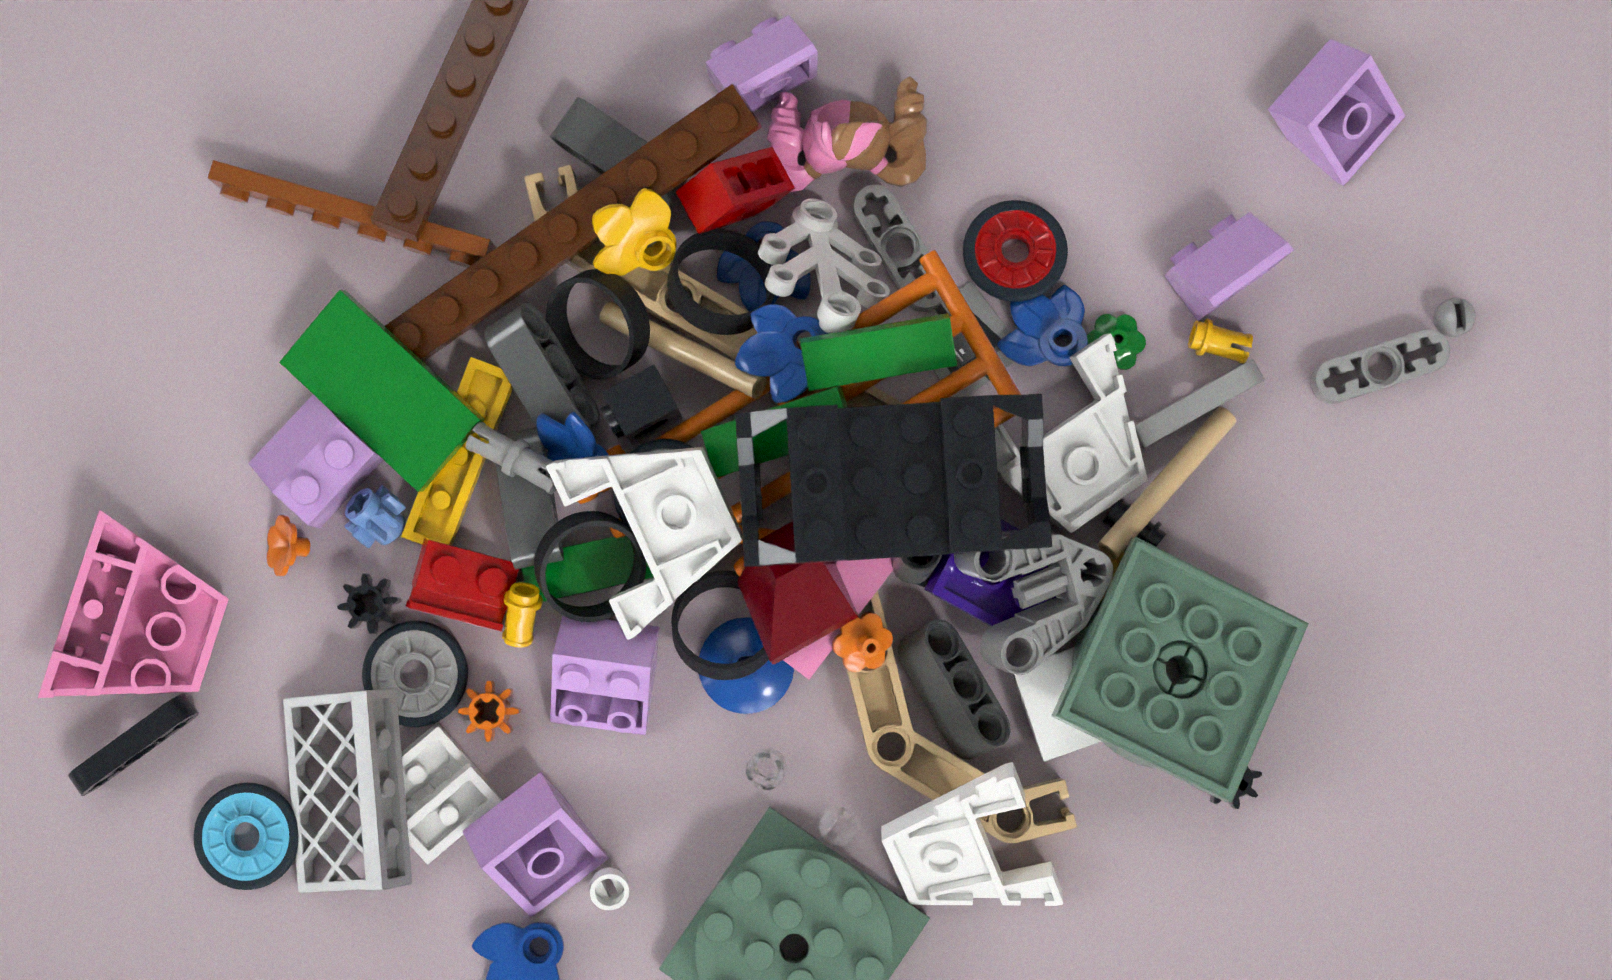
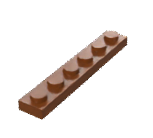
M213 160L208 174V179L221 188L219 195L241 203H248L249 197L267 201L266 209L293 217L295 210L312 214V222L331 229L339 230L341 223L358 227L357 235L381 243H385L386 236L403 240V248L426 256L431 255L432 249L450 254V262L467 268L496 249V246L490 239L428 221L419 241L416 242L374 226L371 216L376 206Z

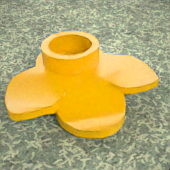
M643 188L638 192L631 207L623 204H610L597 210L592 216L593 230L606 246L595 257L593 266L605 274H617L618 276L625 275L638 267L651 271L667 267L675 257L677 243L675 235L668 227L671 210L666 201L655 191ZM656 241L653 246L646 248L649 244Z

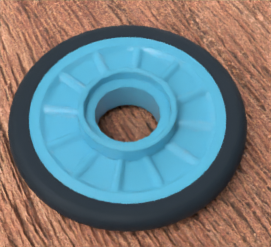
M238 783L228 786L214 794L198 814L193 834L194 848L203 869L222 885L238 890H253L265 887L282 877L295 860L298 848V827L294 811L290 803L280 793L265 785ZM243 822L252 823L259 831V842L252 850H244L235 842V830Z

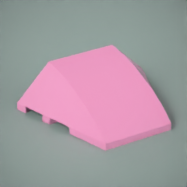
M99 509L38 698L129 693L199 692L229 599Z

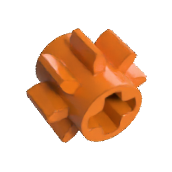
M487 681L485 693L480 694L472 688L466 690L467 695L472 701L469 707L458 709V713L469 715L472 723L465 731L467 734L483 729L485 730L484 737L486 742H490L495 737V728L500 727L507 734L514 731L507 721L510 715L521 713V709L511 707L508 701L514 692L512 688L504 690L501 694L496 693L494 681ZM482 701L486 703L497 701L499 703L495 711L500 717L498 721L494 719L483 721L480 716L485 711L481 705Z

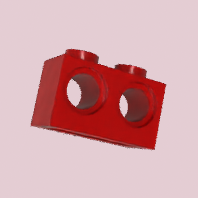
M772 146L711 163L678 189L676 194L698 234L761 215L794 190L795 186Z

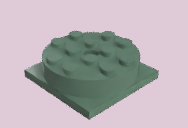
M1133 537L1129 541L1105 597L1099 602L1086 627L1078 635L1073 653L1072 671L1052 713V717L1102 741L1116 754L1131 762L1159 769L1224 802H1232L1309 623L1137 537ZM1170 658L1176 661L1180 667V677L1175 684H1172V681L1169 680L1166 675V665L1163 664V662H1168Z
M769 806L665 958L659 970L673 980H889L930 917ZM799 934L807 940L809 947L807 954L805 953L798 958L787 957L785 959L780 943L787 935Z

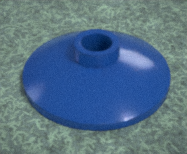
M748 617L736 618L718 626L705 640L699 657L714 663L729 664L736 663L743 656L751 657L762 649L763 643L753 619ZM768 660L754 673L739 679L717 680L700 674L699 677L704 690L716 704L731 712L752 714L772 707L785 695L792 682L794 668L784 660L776 664H772Z

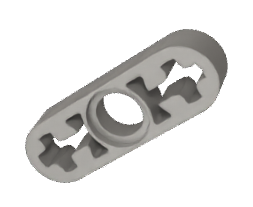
M875 184L864 187L858 192L854 200V218L873 250L881 257L883 266L899 290L915 280L911 272L905 278H902L899 272L911 269L929 251L897 199L888 188ZM871 197L876 203L883 200L887 203L883 207V216L889 225L895 219L900 223V225H894L886 229L879 238L876 237L874 232L881 231V223L874 214L868 216L863 214L867 208L866 199ZM904 236L912 242L914 251L908 259L896 261L889 257L886 252V244L892 237ZM922 265L918 266L917 271L919 275H924L926 272ZM935 290L932 292L933 299L928 300L924 297L910 307L916 311L928 312L936 309L942 303V299Z
M1432 329L1420 330L1322 363L1312 374L1311 388L1314 395L1322 402L1328 404L1344 402L1441 369L1449 359L1450 346L1445 336L1440 332ZM1420 340H1423L1425 346L1434 345L1436 354L1430 357V365H1428L1425 358L1404 363L1402 355L1420 348ZM1396 346H1401V353L1396 348ZM1373 354H1384L1391 360L1393 370L1388 379L1378 380L1369 373L1367 364ZM1350 361H1356L1358 378L1340 386L1341 394H1337L1334 387L1326 388L1324 386L1323 380L1330 376L1329 369H1333L1335 375H1342L1355 370ZM1405 366H1406V368L1409 370L1410 373H1405V372H1404ZM1359 380L1365 386L1364 388H1359Z
M1254 359L1135 425L1137 437L1143 448H1146L1264 381L1265 378Z

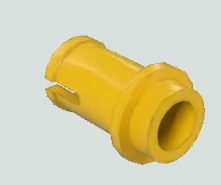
M1209 318L1205 319L1204 322L1196 320L1189 335L1188 348L1194 349L1198 356L1209 353L1244 364L1250 352L1233 348L1231 344L1235 343L1252 348L1253 335L1213 325V320Z
M514 583L504 595V603L508 607L502 639H504L506 644L513 647L523 648L531 645L533 642L536 611L542 607L543 598L539 594V588L531 583Z

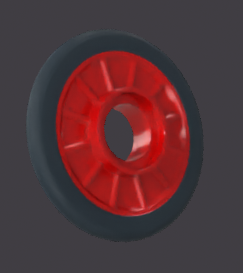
M1021 200L999 202L983 210L970 224L963 242L965 267L974 283L992 297L1012 302L1031 300L1050 290L1060 279L1068 256L1067 240L1062 227L1055 217L1044 208ZM1012 239L1021 240L1027 245L1029 255L1021 262L1007 260L1002 254L1001 249L1005 242Z

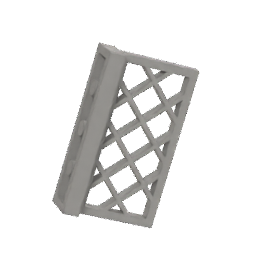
M396 688L283 699L291 807L294 811L298 827V848L296 853L298 893L347 890L379 891L412 884ZM346 702H351L353 727L349 732L336 719ZM325 704H331L328 709L324 706ZM308 706L321 719L311 735L302 727L301 707ZM328 729L342 742L332 758L319 745ZM350 751L356 756L357 776L354 781L340 768V765ZM311 755L324 767L315 783L306 776L305 763ZM332 777L346 791L336 807L322 793ZM354 800L360 806L361 826L358 830L344 817V814ZM314 804L328 816L319 832L310 824L309 811ZM336 826L350 840L340 856L326 842ZM357 850L364 855L365 878H360L348 866L349 861ZM318 852L332 866L323 881L314 880L313 860ZM341 875L343 879L337 880L338 877Z

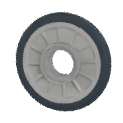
M407 621L386 629L371 644L363 662L364 691L396 688L399 725L406 727L428 726L448 716L461 701L468 681V665L460 644L445 629L429 622ZM412 660L423 662L428 669L427 681L418 688L408 686L402 678L404 666Z

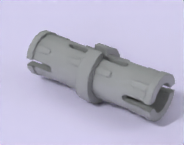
M484 422L477 423L473 428V432L489 441V443L486 444L469 435L466 442L467 450L475 452L502 466V472L510 477H514L517 474L546 490L549 494H553L557 490L552 479L543 474L544 472L549 474L546 466L553 461L531 450V445L522 439L514 441L490 428Z

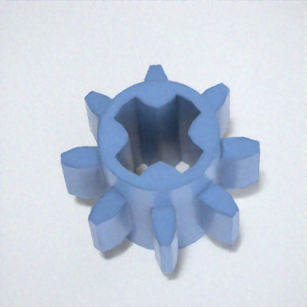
M383 485L379 487L376 493L369 488L362 489L350 499L346 506L345 516L350 521L345 525V528L352 533L351 536L367 548H370L375 540L381 545H387L401 534L405 526V517L400 513L406 506Z

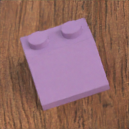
M789 15L779 21L776 17L768 18L752 29L751 33L753 35L738 44L734 40L728 41L711 52L710 56L712 59L705 62L706 69L718 93L729 85L734 84L751 110L755 112L778 99L780 92H790L817 76L818 51Z
M1332 39L1323 46L1268 108V111L1286 139L1334 181L1343 186L1405 117L1403 110L1372 56Z
M1250 212L1238 221L1232 214L1208 231L1213 239L1199 249L1192 242L1170 258L1174 267L1167 272L1165 278L1198 321L1267 273L1294 251L1286 240Z
M312 395L248 464L271 492L308 526L320 529L380 465L383 459L315 395Z
M541 772L462 831L481 869L530 917H533L609 859L606 852L566 798Z

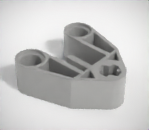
M1019 530L1002 531V539ZM1051 533L1052 547L989 552L988 561L983 567L979 564L981 552L954 554V562L963 574L989 582L1003 581L1018 574L1024 575L1048 565V568L1013 581L1014 588L1011 589L1014 598L1018 599L1022 609L1054 596L1056 598L1016 613L1015 617L987 629L980 642V653L984 661L993 667L1012 674H1028L1084 629L1112 581L1113 565L1107 555L1055 533ZM1014 640V652L1006 659V648Z

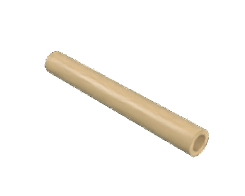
M614 302L605 304L600 313V322L629 336L626 319L618 304ZM649 320V347L754 399L763 393L767 382L766 377L745 373L735 366V361Z
M1217 407L1098 542L1099 549L1105 555L1116 560L1127 548L1130 539L1136 537L1235 425L1236 418L1229 410L1224 407Z

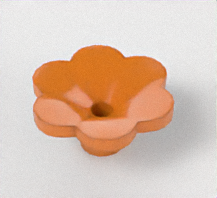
M279 515L275 526H271L268 531L267 542L269 549L267 552V564L270 568H274L276 576H285L289 566L294 564L296 556L307 557L309 555L310 540L297 537L296 525L290 523L287 515Z
M867 612L860 618L858 617L839 628L840 634L833 639L832 649L836 655L842 657V662L846 669L851 672H859L865 667L876 669L884 663L885 651L891 646L893 636L888 629L883 627L880 616L873 612Z

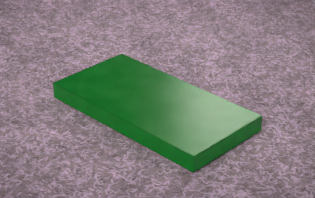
M339 290L279 362L417 492H422L428 487L468 440L469 435L474 433L472 430L477 423L485 420L346 290Z

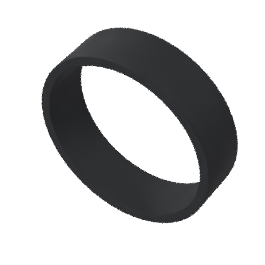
M714 229L701 234L696 233L687 238L675 254L667 278L668 294L677 312L693 326L713 334H740L754 328L750 315L753 311L738 315H727L713 312L699 305L688 295L682 286L678 265L693 253L703 250H722L733 253L750 263L761 276L764 286L768 272L773 265L766 263L759 257L758 250L760 245L741 233L725 229ZM766 287V300L758 308L770 305L774 299L775 294L768 291Z
M598 269L583 271L559 284L549 297L546 307V321L579 374L592 379L612 378L635 365L645 354L650 339V323L647 310L635 289L617 274H605ZM576 283H587L602 289L620 307L629 330V348L621 365H609L594 359L582 349L572 334L567 317V301L571 289Z
M600 511L578 512L559 520L545 533L535 553V577L545 598L558 613L575 621L597 622L615 616L609 599L592 606H573L563 603L548 591L545 577L548 559L557 544L570 533L589 526H606L622 532L631 541L634 561L631 574L618 593L643 583L645 579L646 559L636 537L621 520Z
M722 570L704 574L677 597L672 610V637L678 655L693 671L717 680L739 679L760 669L769 660L764 646L756 654L740 662L729 664L710 662L694 654L684 644L678 631V622L685 607L699 594L715 588L740 589L737 583L739 576L736 571Z

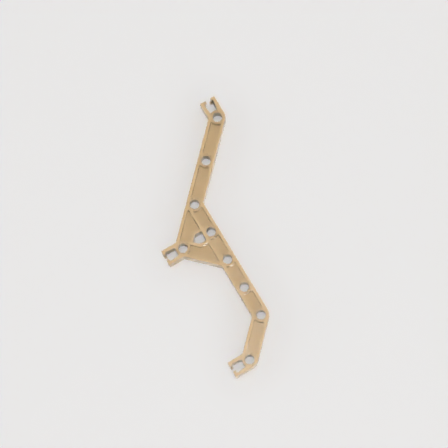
M571 165L559 167L558 183L559 186H566L569 198L579 191L576 174ZM541 172L524 176L535 221L549 212L546 211L540 193L545 191L542 183L545 180ZM599 240L565 264L580 273L596 269L593 266V261L600 250L606 245ZM670 264L657 271L638 267L620 276L638 293L647 313L730 360L735 361L741 345L748 338L758 333L755 328L735 335L709 333L693 326L679 313H675L667 308L669 298L667 278L671 268ZM678 270L679 278L685 291L689 292L693 296V300L704 308L727 315L749 312ZM872 386L846 403L848 408L897 405L902 402ZM877 590L858 616L860 618L864 613L873 612L880 616L883 627L887 629ZM892 645L885 651V660L880 667L876 669L865 667L859 672H851L846 669L867 752L872 762L880 769L932 800L984 775L983 772L913 731ZM895 732L902 736L905 748L898 758L888 760L879 755L877 743L883 734ZM1060 777L1023 786L1026 807L1020 808L1022 820L1018 827L1013 830L1001 829L997 823V814L979 817L985 832L1006 843H1019L1077 828L1075 816L1069 811V807L1060 808L1061 818L1039 822L1033 821V812L1029 806L1031 800L1053 792L1059 794L1060 800L1069 798L1066 781Z

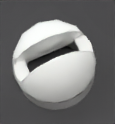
M613 867L597 871L590 881V897L592 902L603 910H615L623 906L629 897V884L626 876L619 869ZM605 879L612 880L617 891L616 894L609 895L604 882Z

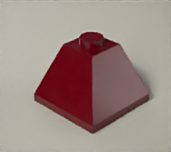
M793 521L763 537L760 541L795 552ZM835 562L745 567L737 581L772 664L782 661L859 617Z

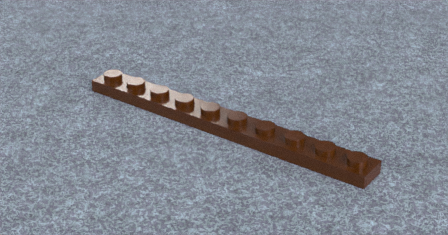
M734 84L729 85L389 322L385 327L424 362L599 241L600 239L593 230L592 216L597 210L610 204H623L631 207L638 192L643 188L651 189L661 197L761 129V123L737 86Z

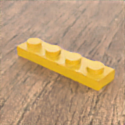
M470 357L457 394L485 419L483 422L487 426L497 431L513 387L501 368ZM475 432L471 435L486 444L489 443V441L479 437ZM465 442L424 491L418 492L401 537L421 545L424 538L453 545L486 458L467 450Z

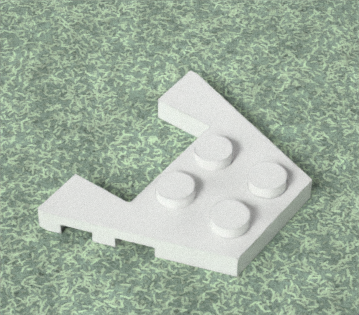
M1111 333L1100 336L1069 357L1093 396L1094 401L1043 435L1046 494L1050 521L1064 533L1074 532L1148 481L1134 420L1130 421L1124 398V393L1127 391L1123 374L1119 375L1113 352L1117 351ZM1001 424L995 428L998 477L1022 496L1020 454L1006 429Z
M703 447L555 460L546 466L564 506H568L609 487L613 488L654 576L653 579L613 595L609 599L627 640L634 638L648 623L658 614H661L678 596L699 580L743 540V533Z
M1013 762L1005 763L881 826L882 843L910 905H973V898H1000L1002 905L1021 906V898H1044L1045 906L1063 904L1062 888L1052 862L1001 871L979 818L1026 807L1025 792Z

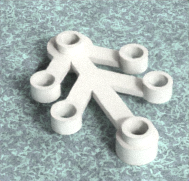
M810 198L804 200L800 206L793 210L790 219L792 224L776 234L769 233L763 237L758 255L763 261L773 265L765 280V287L777 296H789L793 293L797 280L815 269L822 296V301L817 311L819 326L828 334L851 330L855 326L860 314L861 305L868 309L890 294V289L884 282L873 279L878 272L882 259L875 251L864 248L838 229L837 212L830 204L819 199ZM803 240H808L810 248L785 263L790 248ZM830 244L852 258L851 262L833 251ZM838 275L859 290L857 299L841 290Z

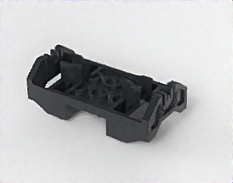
M1042 394L984 395L941 398L939 402L850 408H838V405L735 413L745 567L1045 549L1052 547L1043 450L1044 419ZM995 408L1022 418V447H1019L1022 500L1023 504H1026L1028 526L1002 539L993 413ZM780 422H787L795 552L760 541L759 521L763 520L760 463H755L753 437Z

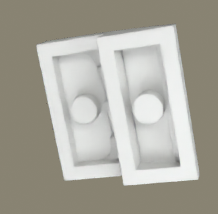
M1075 646L1052 654L1028 674H1013L1041 759L1044 762L1101 742L1052 717V713L1072 671Z
M438 722L402 751L409 845L428 865L463 835L462 831L499 804L502 798Z

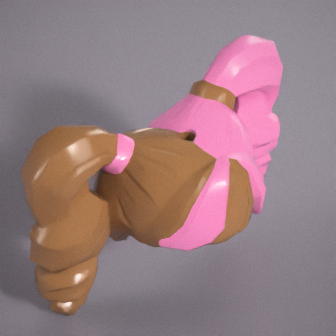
M911 76L900 82L896 90L897 98L894 101V122L889 123L884 114L873 105L860 101L839 100L827 103L811 111L805 129L800 127L801 113L797 109L798 99L790 92H780L779 103L772 109L771 119L773 122L769 125L767 141L771 144L770 147L773 146L795 186V189L790 193L804 190L812 181L819 179L822 174L836 172L846 167L869 170L884 182L898 187L916 182L926 169V150L923 139L927 133L926 126L928 122L922 114L924 95L916 91L918 83ZM889 146L896 152L897 157L892 163H889L885 157ZM802 150L806 159L803 166L798 162V155Z

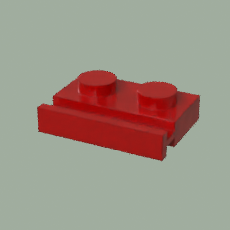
M424 538L411 584V594L405 606L410 609L502 632V621L508 607L504 603V595L516 582L519 569H515L512 561Z

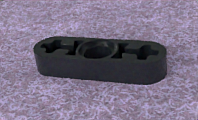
M185 693L174 697L78 765L68 774L69 779L81 796L93 792L198 716L199 712Z

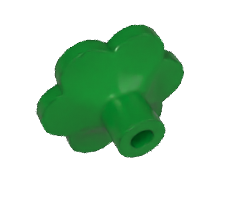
M1110 314L1099 316L1095 321V330L1087 334L1088 345L1104 334L1111 333L1113 338L1115 336L1120 337L1121 343L1115 342L1117 351H1113L1116 365L1120 370L1130 369L1136 363V354L1143 351L1146 345L1144 335L1137 331L1136 320L1127 314L1117 318Z

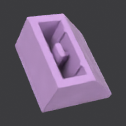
M562 616L552 658L550 722L646 735L657 663L659 626L646 625L634 638L627 640L619 622L616 620L605 619L597 622H580Z

